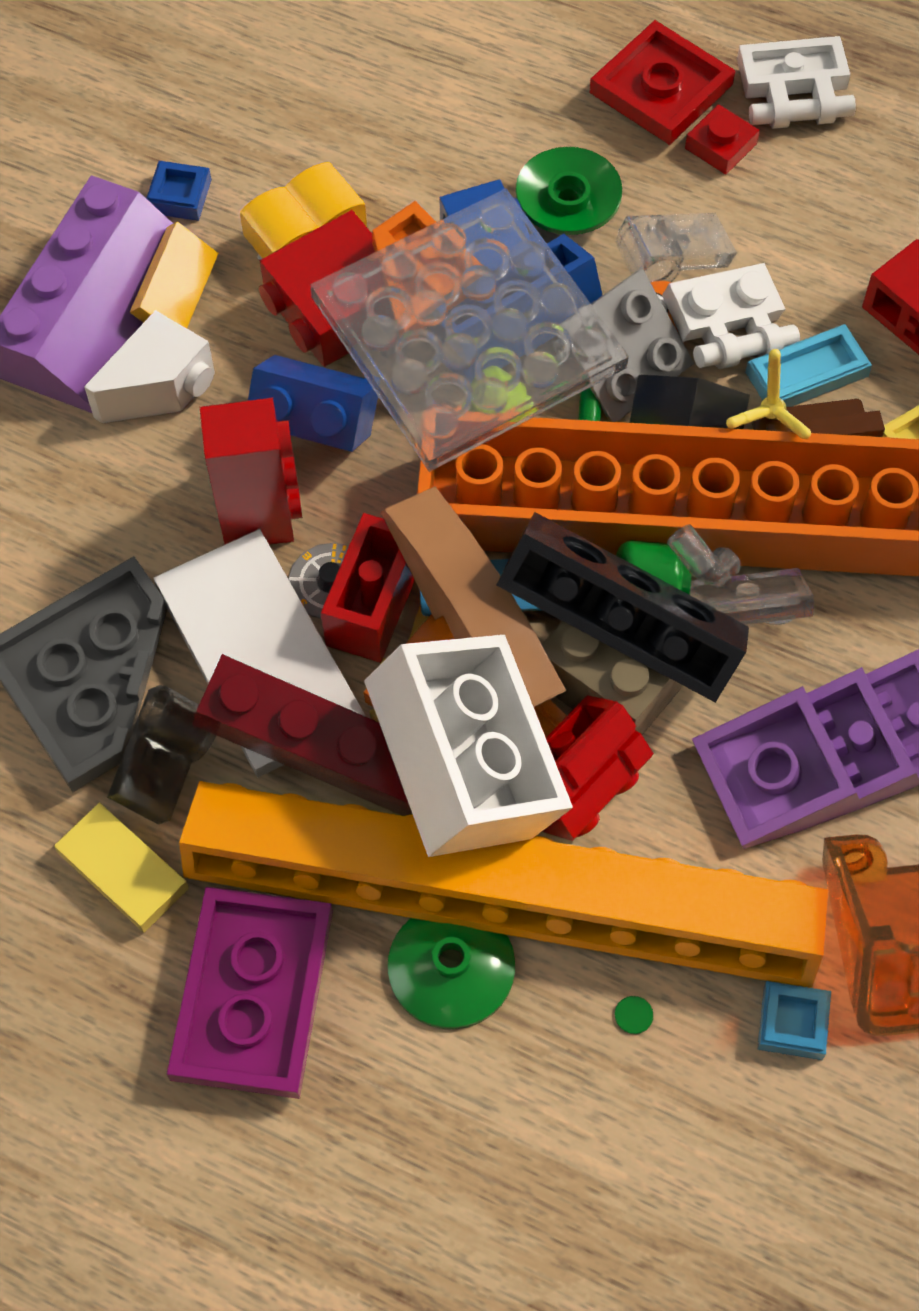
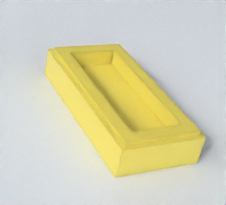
M100 802L54 845L57 853L143 933L189 889L185 879Z

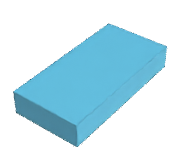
M846 324L779 350L781 353L779 398L785 402L786 407L795 406L869 377L872 364ZM769 354L748 361L745 371L762 400L767 397Z

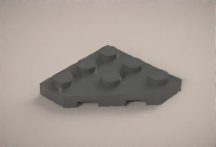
M134 556L0 633V682L72 792H75L126 760L167 613L165 599Z

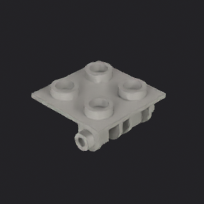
M643 268L638 269L558 327V342L552 346L554 354L561 362L567 363L570 360L576 362L609 422H617L632 411L639 374L677 377L694 364Z

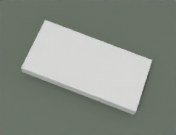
M260 529L153 577L156 588L165 599L167 609L207 684H209L221 655L224 654L365 716ZM241 746L257 778L284 765Z

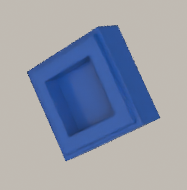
M158 161L146 199L165 216L199 221L212 181L210 168Z

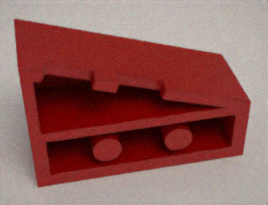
M273 398L199 407L205 461L224 545L258 529L261 530L269 545L294 542L292 519L303 518L289 420L277 422Z

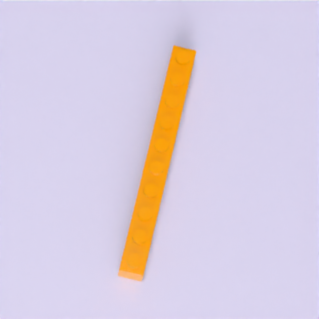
M203 781L198 783L179 841L183 878L431 922L461 925L482 931L736 976L812 988L824 955L828 889L807 886L805 883L797 880L778 881L744 875L733 869L714 870L680 864L670 858L650 859L617 853L606 847H580L557 843L542 836H535L530 840L428 857L413 815L401 816L377 812L356 804L337 805L308 800L301 795L292 793L279 795L246 789L234 783L215 784Z

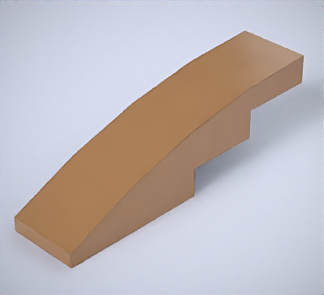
M432 487L381 511L435 620L444 616L455 639L505 635L533 707L566 691L536 633L513 595L496 586L500 574L470 530L436 487Z

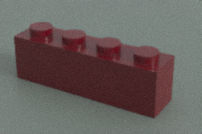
M224 654L221 655L196 710L192 725L399 815H413L379 722Z

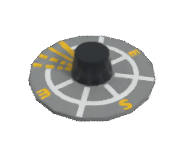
M339 543L320 544L303 552L293 563L288 579L310 616L321 619L322 608L348 550V545Z

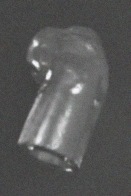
M691 524L681 527L667 541L668 546L686 569L695 578L715 589H723L732 583L731 577L740 572L741 561L731 549L720 547L712 552Z

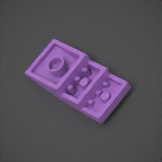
M919 649L865 674L861 667L806 693L802 686L692 738L743 849L805 830L919 786Z

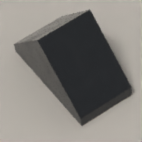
M639 374L629 423L728 428L726 425L728 418L747 411L750 395L701 378ZM744 425L734 429H744Z

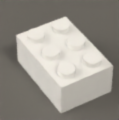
M505 635L401 644L364 680L428 857L530 840L573 808Z

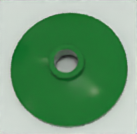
M558 147L537 154L523 166L516 182V198L526 218L541 229L556 234L579 235L604 226L614 217L622 200V182L615 167L603 156L584 148Z
M410 918L398 931L390 947L388 955L389 982L400 1005L418 1021L441 1029L467 1028L483 1022L492 1016L507 999L515 977L513 947L508 936L505 934L482 931L461 925ZM457 950L464 958L462 963L454 968L445 967L439 961V957L444 951Z

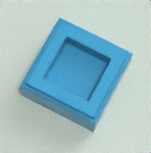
M766 981L763 989L757 1050L823 1060L827 1048L831 991Z

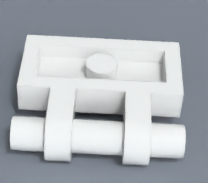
M840 36L739 45L737 62L746 99L766 97L768 102L750 104L749 120L751 125L770 124L772 129L789 127L790 122L815 120L820 125L834 123L838 117L855 115L856 103L854 95L835 96L834 90L847 89L850 79V71ZM812 93L813 99L791 101L788 98V95Z
M765 263L669 283L662 294L682 341L697 338L703 339L705 344L696 346L693 351L694 361L699 368L715 365L718 369L737 366L743 358L756 355L760 357L769 354L772 349L781 350L800 341V333L795 325L779 327L771 323L779 319L785 311V307ZM745 328L748 335L736 337L733 333H728V331Z

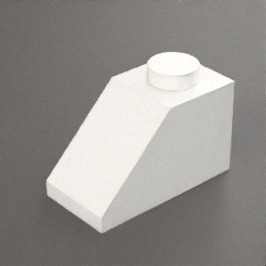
M155 310L84 386L93 417L101 423H109L181 412L194 396H201L212 382L215 371L209 342Z

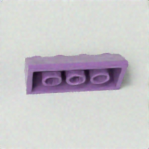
M92 175L89 177L0 315V379L92 413L84 386L143 324L141 320L130 313V310L166 228L173 224L140 192Z

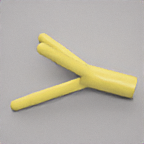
M772 349L769 352L767 397L761 402L760 406L728 418L726 425L728 428L734 429L764 417L772 420L778 419L799 437L808 439L811 436L810 429L786 411L785 402L779 398L781 353L778 349Z

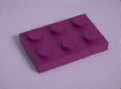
M205 887L167 1070V1076L170 1081L300 1099L333 914L331 903Z

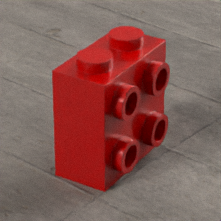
M353 210L344 213L259 260L263 284L259 286V293L265 306L274 316L280 313L288 322L290 334L299 349L304 353L311 351L323 367L328 366L396 327L372 244V232Z

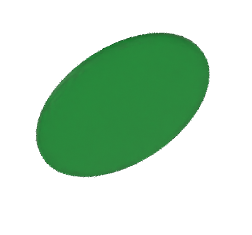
M626 997L616 1006L615 1020L618 1026L627 1033H642L653 1022V1009L641 997Z

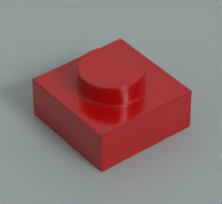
M718 104L687 134L685 149L726 175L757 145L760 130Z

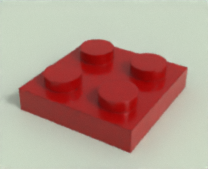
M654 20L590 78L589 93L670 145L733 85L736 70L657 20Z

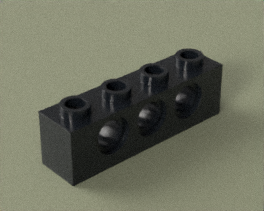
M536 512L531 517L496 586L715 703L747 651L749 627Z

